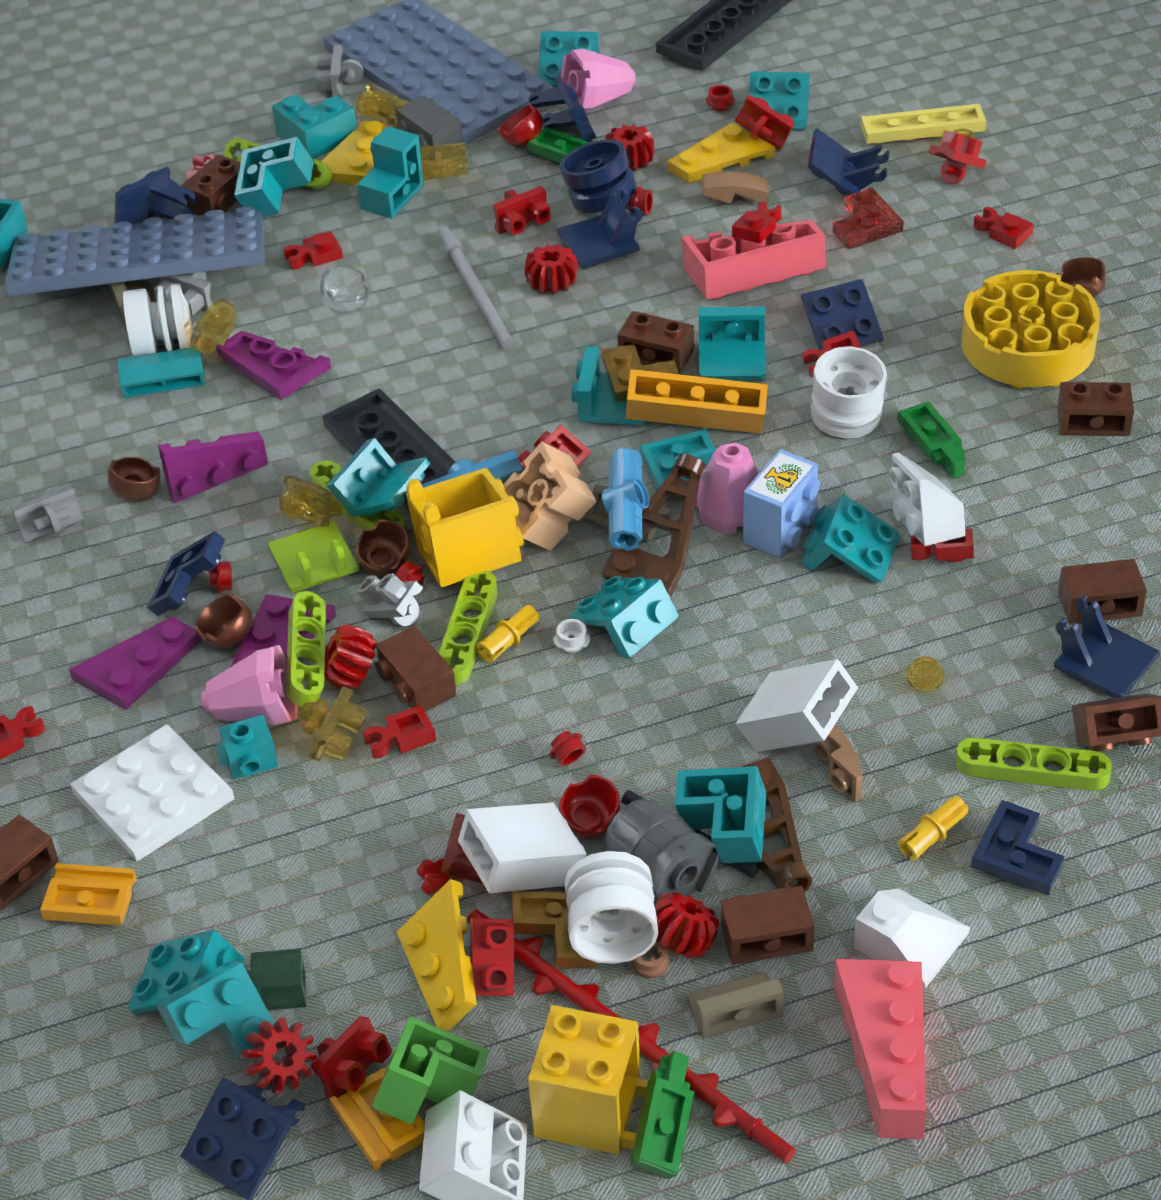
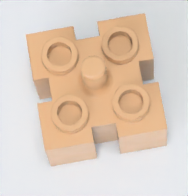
M541 442L524 461L527 468L521 474L514 472L503 485L508 496L513 495L516 500L519 515L515 516V523L520 528L523 539L551 551L569 532L568 522L571 519L579 521L597 501L587 483L578 479L581 473L572 457Z

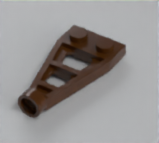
M685 453L679 454L671 473L650 498L648 508L642 510V538L654 527L670 532L669 552L664 557H660L638 548L627 551L613 547L602 571L604 579L608 580L615 576H621L622 579L637 577L661 579L671 599L685 566L699 479L705 468V464L700 459ZM668 497L684 501L680 517L676 522L657 516L658 511Z
M770 758L741 766H757L766 789V802L771 807L773 818L764 822L763 839L781 834L786 845V849L771 854H766L762 849V862H757L760 864V869L780 888L802 886L804 892H806L812 884V878L802 861L783 780Z

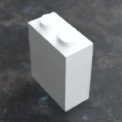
M838 659L770 672L735 725L756 752L824 741L858 687Z
M554 803L467 809L458 838L459 844L489 894L565 886L568 870L577 861L585 858L587 854L583 845L579 843Z

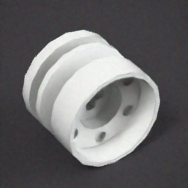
M180 284L171 285L172 300H167L163 286H158L157 302L150 301L145 288L123 292L125 320L133 357L157 353L158 341L164 342L167 351L174 350V339H178L180 349L191 347L190 341L193 332L188 301H186L182 293Z
M838 347L825 352L817 360L813 375L810 413L812 421L819 430L833 437L851 439L865 436L879 425L887 372L884 363L878 356L866 349Z
M605 851L591 854L577 861L568 870L565 879V892L567 895L566 904L569 910L567 916L569 939L572 948L581 957L596 963H621L631 961L645 954L655 944L658 936V925L653 903L652 876L649 867L639 857L626 852Z

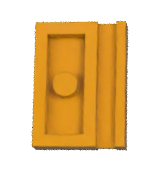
M56 863L54 878L51 877L40 909L43 920L123 925L132 896L131 889L133 883L136 884L137 880L134 869Z
M384 1067L366 1077L365 1082L356 1092L347 1090V1093L338 1098L333 1096L329 1099L332 1110L375 1171L381 1168L382 1163L389 1159L394 1161L421 1145L424 1140L425 1123L418 1113L413 1124H409L371 1107L386 1071Z

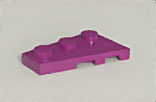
M245 331L238 332L216 346L218 357L280 400L331 369L329 357L319 355L317 358L305 355L303 349L296 347L287 350L276 346L274 340Z
M258 431L220 436L214 442L201 443L199 439L187 441L184 446L172 447L169 443L158 445L168 493L174 503L268 465L264 439Z
M265 595L253 620V625L243 640L230 667L258 650L280 645L287 658L288 617L293 598ZM325 604L326 623L329 624L336 617L334 605ZM306 609L305 617H310L309 609ZM298 631V633L304 638H315L312 634L306 631Z
M170 617L69 669L72 680L127 710L201 642V638L194 628L174 617Z

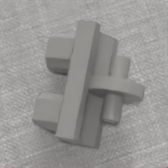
M334 45L333 54H318V71L315 73L317 91H332L333 97L338 95L342 99L344 82L349 84L359 82L363 77V67L358 61L352 59L342 62L343 47L342 45Z
M205 271L160 277L161 283L158 286L164 287L167 300H172L171 285L180 284L182 293L186 301H188L191 317L198 310L210 313L215 308L214 303L210 300L211 283L206 281ZM158 286L154 289L156 302Z
M71 485L11 508L24 542L50 532L57 534L62 531L61 528L84 519Z
M387 574L381 581L375 575H372L364 580L357 590V594L368 603L362 612L369 618L390 617L392 622L398 626H409L417 620L419 615L418 602L413 596L420 593L423 587L417 581L402 582L394 574Z

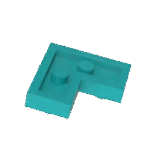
M705 429L640 445V455L656 489L661 486L671 473L679 454L692 455L700 459L704 464H708L713 453L716 451Z

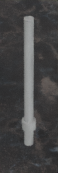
M447 226L440 227L437 234L443 243V251L447 258L456 265L502 348L505 350L512 348L514 341L464 256V248L461 242L453 237Z

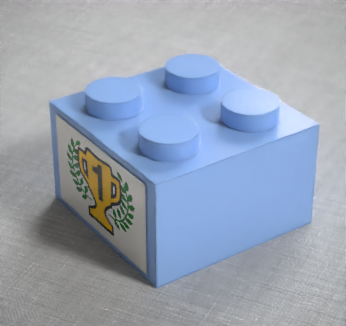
M782 449L776 453L744 491V544L779 559L783 557L790 547L794 548L797 545L801 533L807 526L814 524L813 519L819 511L817 494L820 488V481L817 480V463Z

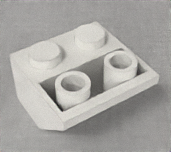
M899 452L892 454L893 468H890L889 475L896 493V500L892 502L896 520L901 521L908 528L909 533L915 535L924 546L966 536L963 503L928 471Z
M461 1090L426 1110L419 1190L440 1200H523L527 1124Z

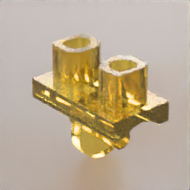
M367 84V91L361 93L357 98L356 109L364 117H372L385 125L395 126V118H397L396 109L408 104L409 101L398 98L395 93L389 92L376 84Z
M465 143L420 147L423 179L468 175Z
M217 300L212 303L193 329L199 332V335L192 347L211 356L218 344L222 346L225 344L237 325L234 323L237 312L232 303L226 300Z
M293 475L284 476V484L287 490L279 497V506L283 515L289 518L299 517L317 526L324 527L329 526L330 516L341 513L342 505L331 491L320 487L319 484L307 482Z
M343 686L330 711L327 710L328 702L324 699H318L316 703H304L301 707L299 718L304 723L303 731L307 734H312L314 730H319L315 738L316 743L309 754L310 758L319 762L323 753L341 760L346 756L354 737L337 730V727L341 725L357 733L368 711L350 701L353 690Z

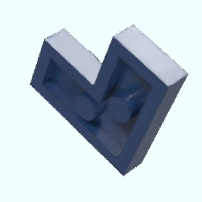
M213 531L171 556L147 608L156 616H160L170 609H178L185 602L188 595L185 591L196 575L205 570L209 572L217 566L221 560V554L219 553L226 539L216 531Z
M1001 800L972 856L971 867L1049 896L1063 867L1064 856L1029 843L1039 823L1040 813Z

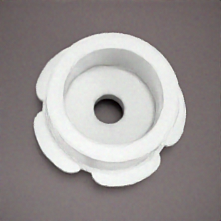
M577 619L562 621L557 626V635L553 638L555 646L568 653H576L583 647H587L590 642V635L587 634L585 624Z

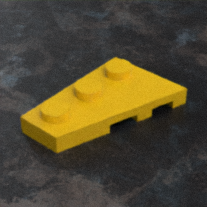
M363 121L321 161L331 169L332 178L330 182L357 185L374 168L373 156L370 150L371 141L387 126L393 127V124L381 123L379 121ZM312 171V176H311V177H313V178H315V177L320 178L321 172H319V171H318V172H313V171Z
M732 122L669 159L668 171L687 183L701 180L704 174L722 172L724 167L737 164L741 168L750 165V159L763 156L765 160L775 157V147L759 137L755 141L749 137L750 132Z
M452 879L397 931L437 1028L446 1031L451 1030L477 1005L471 957L465 955L463 934L468 932L466 917L460 915L458 900L463 897V888L461 882Z

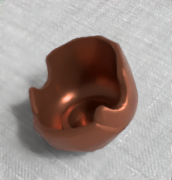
M1079 257L1067 260L1062 264L1061 281L1073 287L1079 284L1095 298L1105 288L1106 267L1101 260L1092 257Z
M138 456L112 460L108 469L107 480L109 487L117 497L126 501L141 502L147 500L159 487L160 468L154 467L150 462Z
M387 519L378 520L377 525L370 530H362L355 547L358 565L370 575L386 576L387 574H395L407 562L410 555V541L407 530L398 522Z
M227 593L216 598L204 608L198 616L194 628L196 633L211 647L229 649L238 645L248 635L253 625L252 611L244 601L238 599L232 593Z

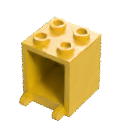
M487 467L424 488L417 479H411L407 483L406 496L417 552L441 588L463 581L465 577L483 571H493L522 561L520 546L524 545V540L520 528L515 523V516L519 515L516 500L513 495L508 496L506 494L501 479H495Z
M551 1005L528 1078L535 1138L620 1155L622 1147L634 1150L637 1133L629 1132L627 1128L636 1096L645 1097L648 1080L641 1079L637 1021Z

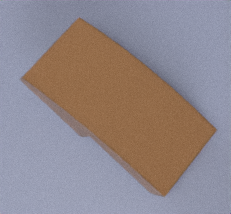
M716 172L704 174L701 179L702 194L714 202L723 201L731 204L735 194H738L747 201L753 202L756 200L763 202L769 194L768 178L740 172Z
M835 724L824 741L814 742V749L823 761L829 762V781L834 789L844 793L856 803L861 799V765L851 743Z

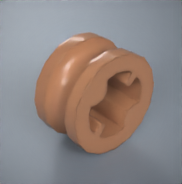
M655 942L645 954L650 957V953L658 954V959L655 960L654 957H651V961L643 960V955L632 960L633 969L638 975L645 978L662 976L669 967V949H662V944Z

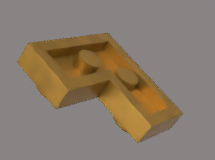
M634 344L602 349V361L616 403L627 401L631 369L679 374L674 360L641 366Z
M512 891L511 918L514 919V934L554 935L555 968L597 969L598 963L581 957L572 948L568 932L567 916L569 910L566 904V893Z

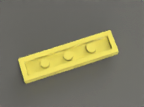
M980 104L861 116V129L867 144H882L889 141H910L917 138L943 137L944 130L959 134L986 131V118Z

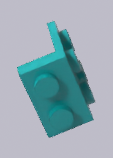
M541 31L538 77L554 88L558 87L554 77L561 75L564 56L571 54L570 52L576 49H586L600 54L599 33L588 31Z
M750 71L749 95L754 98L761 97L777 113H785L793 118L795 125L792 131L805 130L808 118L810 73Z
M765 306L698 307L699 377L733 381L764 380L766 378Z
M586 346L583 360H577L576 379L579 381L573 382L571 391L572 402H577L578 421L627 425L645 424L646 421L625 419L627 401L615 402L607 373H600L599 347Z
M373 438L367 440L326 486L352 518L365 514L372 516L378 511H392L399 507L405 500L403 495L407 492V483L411 479H417L421 482L425 477L424 471L430 465V462L426 457L395 464L378 441Z
M842 494L829 507L826 505L822 506L813 519V523L816 525L815 529L808 535L803 544V548L806 551L801 564L813 571L833 554L874 583L881 582L885 578L899 540L898 531L845 494Z
M615 576L606 580L601 585L602 589L594 596L580 601L576 606L577 609L569 615L570 619L580 620L585 625L605 626L620 657L624 658L632 657L679 617L661 579H644L643 577L622 579L621 576Z
M215 929L160 942L148 954L147 964L140 980L133 989V996L128 1009L135 1015L156 1011L158 1009L155 1004L228 961H237L244 964L246 958Z

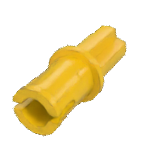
M526 605L508 621H499L496 629L476 645V649H479L477 650L478 655L485 662L493 663L505 650L520 643V636L539 621V613L535 611L533 606Z
M954 796L948 799L931 815L924 814L920 818V823L897 842L902 854L906 858L910 856L911 861H916L931 845L937 841L942 842L947 837L946 832L968 814V806L960 797Z

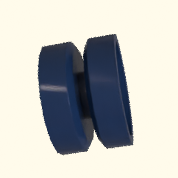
M616 140L590 142L571 151L562 159L559 167L566 185L569 186L568 193L575 210L582 213L604 211L612 192L618 195V199L621 197V189L628 193L629 198L635 193L637 184L633 172L628 166V156L621 142Z

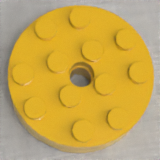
M1018 270L997 274L984 280L983 286L975 292L971 291L965 300L961 333L962 350L974 368L996 381L1009 384L1017 389H1024L1026 387L1060 386L1061 382L1069 381L1081 374L1092 362L1095 355L1100 322L1099 307L1093 296L1079 284L1073 287L1061 281V276L1054 273Z

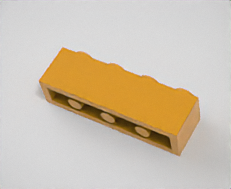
M631 369L625 419L761 434L766 411L768 384Z

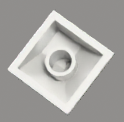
M900 889L881 890L876 893L856 918L854 949L873 960L922 961L923 988H926L969 934L970 927Z

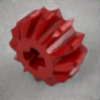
M622 124L621 128L614 127L611 129V133L605 135V140H616L623 144L629 160L628 166L632 170L636 171L638 167L646 168L647 164L653 161L655 154L654 138L652 133L647 131L646 127L637 128L635 124L632 126Z
M546 244V247L543 248L535 247L534 252L527 253L525 260L524 276L527 283L530 284L532 290L540 289L542 294L548 291H552L554 294L558 290L568 291V287L576 283L578 271L576 255L572 254L571 248H562L560 244L556 246Z
M348 624L336 629L335 634L330 637V642L325 648L324 680L340 689L352 690L353 688H358L362 680L366 678L369 668L372 667V660L375 657L376 640L373 635L367 633L363 628L353 627Z
M673 891L671 894L662 893L660 898L654 903L658 925L656 942L662 944V949L673 951L675 956L683 954L689 959H693L694 956L703 957L706 951L711 948L720 924L719 920L715 917L713 909L705 907L703 901L693 899L690 894L683 896L677 891Z
M284 1017L277 1018L274 1027L268 1021L259 1023L260 1035L252 1032L246 1037V1040L254 1049L241 1052L243 1059H253L254 1065L244 1070L246 1076L259 1073L256 1087L264 1089L271 1083L273 1094L282 1093L285 1084L290 1090L300 1088L299 1077L306 1079L310 1078L313 1074L311 1069L304 1063L317 1060V1053L306 1052L305 1046L314 1041V1037L309 1035L300 1039L299 1035L303 1025L296 1022L288 1029V1023ZM283 1048L286 1056L281 1059V1062L275 1063L272 1055L276 1054L278 1049Z

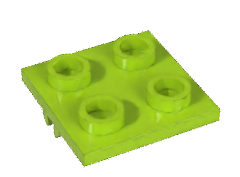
M335 521L268 542V548L291 594L359 571V566Z

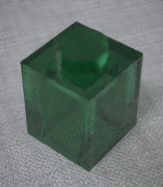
M301 948L251 953L250 970L246 971L268 1011L306 1007V969Z

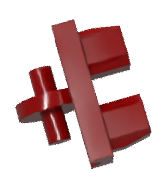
M751 95L746 98L740 113L734 121L751 132L749 137L755 141L759 137L773 145L778 151L783 148L795 125L793 118L785 113H777L769 107L767 101L761 97L754 98Z
M944 130L940 146L930 145L928 154L946 159L941 166V177L949 184H957L964 179L967 169L966 164L984 169L987 161L978 158L983 141Z
M542 186L521 194H517L515 190L510 189L504 193L505 200L493 204L496 218L494 227L498 234L508 231L514 236L522 233L527 223L535 221L542 225L551 220L546 190Z
M470 919V957L476 996H513L514 919Z
M359 1016L336 1040L325 1038L318 1045L319 1057L311 1064V1068L323 1083L326 1099L329 1100L333 1096L338 1098L346 1090L356 1092L365 1082V1071L373 1062L383 1063L392 1054V1049L385 1034L375 1032L369 1017Z

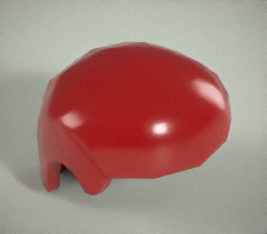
M529 104L502 123L497 131L508 145L514 147L527 146V143L542 131L543 117L535 107Z
M590 774L582 782L569 784L558 804L559 812L567 821L575 836L589 839L600 837L606 834L613 818L620 812L619 791L610 780Z

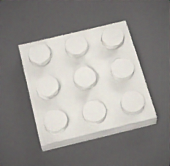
M168 724L70 783L73 794L136 862L234 800L233 790Z

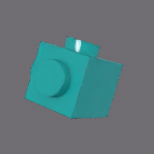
M264 714L219 727L222 743L215 745L221 767L229 765L233 780L278 767L274 743Z

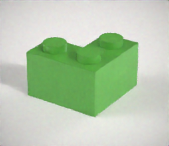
M409 1016L371 1107L386 1113L390 1117L413 1124L424 1098L438 1104L460 1090L472 1096L482 1075L490 1050Z

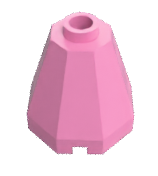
M586 49L572 50L571 54H566L563 58L560 76L565 85L571 83L578 101L583 106L585 112L631 92L632 87L635 85V73L627 62Z
M737 443L720 445L713 453L700 480L695 507L696 510H699L701 524L726 534L737 532V527L743 526L744 491L759 474L747 447Z
M280 645L258 650L206 682V690L202 691L201 694L205 711L212 713L215 720L237 722L264 714L266 723L269 725H278L297 719L298 705L292 703L286 695L287 658Z

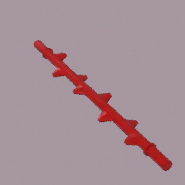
M474 909L468 915L467 922L470 924V919L490 918L478 909ZM540 936L520 941L514 937V958L536 974L532 988L536 995L557 990L586 1012L621 1018L596 999L599 991L597 984L577 985L539 956L543 945V939ZM650 1023L639 1026V1053L654 1064L652 1071L658 1070L661 1057L669 1054L656 1044L659 1025ZM687 1067L684 1081L690 1083V1090L694 1091V1095L715 1110L712 1119L713 1125L716 1127L735 1125L745 1133L747 1139H754L785 1164L793 1158L796 1152L793 1146L763 1125L762 1119H755L716 1089L719 1080L717 1074L706 1073L697 1075Z

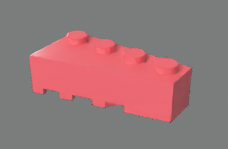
M813 220L776 224V229L761 244L732 236L722 237V232L708 233L709 239L694 240L693 235L681 237L684 270L706 300L719 299L727 294L749 291L757 286L782 282L790 277L808 275L816 270L826 268L825 234Z
M835 959L834 991L837 1001L840 1002L846 1031L849 1032L854 1048L857 1068H860L864 1081V1091L878 1138L923 1139L926 1119L922 961Z

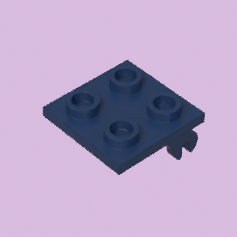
M560 75L554 77L558 87L544 92L537 91L529 96L528 99L535 108L561 104L567 105L568 109L555 114L547 113L542 116L543 128L552 129L577 126L584 141L592 142L593 139L597 138L571 83L565 85Z
M817 128L813 132L808 168L811 169L815 176L825 179L839 193L847 195L856 202L860 198V191L873 182L885 180L887 168H884L880 173H876V171L880 168V164L888 161L890 152L887 150L883 155H878L882 151V145H877L870 149L851 153Z
M167 166L158 171H152L143 179L131 185L127 184L115 193L114 224L122 221L137 224L154 215L167 219H174L175 216L180 214H192L194 216L192 210L186 208L187 201L184 197H187L194 203L195 194L192 190L182 188L170 178V169Z
M621 189L620 199H618V195L615 192L611 193L602 215L557 228L558 236L567 248H571L572 254L576 255V260L582 269L640 251V246L634 238L637 223L642 218V212L637 206H634L633 216H631L628 209H625L623 212L624 206L629 201V195L624 189Z
M863 279L801 294L800 297L819 350H823L822 341L850 331H854L861 346L883 341L884 338Z
M1084 595L1076 602V608L1081 614L1082 634H1080L1079 626L1075 622L1068 629L1066 626L1067 618L1065 617L1056 624V631L1061 636L1062 654L1054 662V668L1112 698L1125 697L1160 656V651L1106 624L1098 602L1094 600L1090 607H1088L1087 596Z
M222 1077L180 1157L247 1200H252L291 1126H294L299 1121L294 1116L298 1110L304 1111L305 1103L295 1098L287 1105L272 1107L265 1103V1098L261 1096L264 1090H271V1083L264 1089H258L256 1082L251 1085L239 1086L231 1080Z

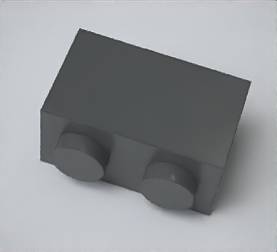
M423 95L396 109L397 129L418 135L420 151L425 152L436 160L463 145L461 120L427 96Z

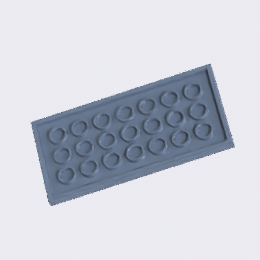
M402 0L323 38L326 50L333 54V46L342 45V61L348 59L358 61L363 67V75L405 105L425 95L460 119L463 145L498 128L516 112L531 104L528 99L531 94L554 88L421 0Z
M242 206L237 208L236 211L211 210L206 212L205 215L200 216L180 214L175 216L174 219L162 220L161 218L154 217L137 224L122 221L113 224L112 227L105 228L90 225L83 227L81 231L68 232L66 229L52 231L49 235L37 236L35 233L23 234L13 244L5 283L7 295L15 296L265 264L262 211L255 210L253 206Z

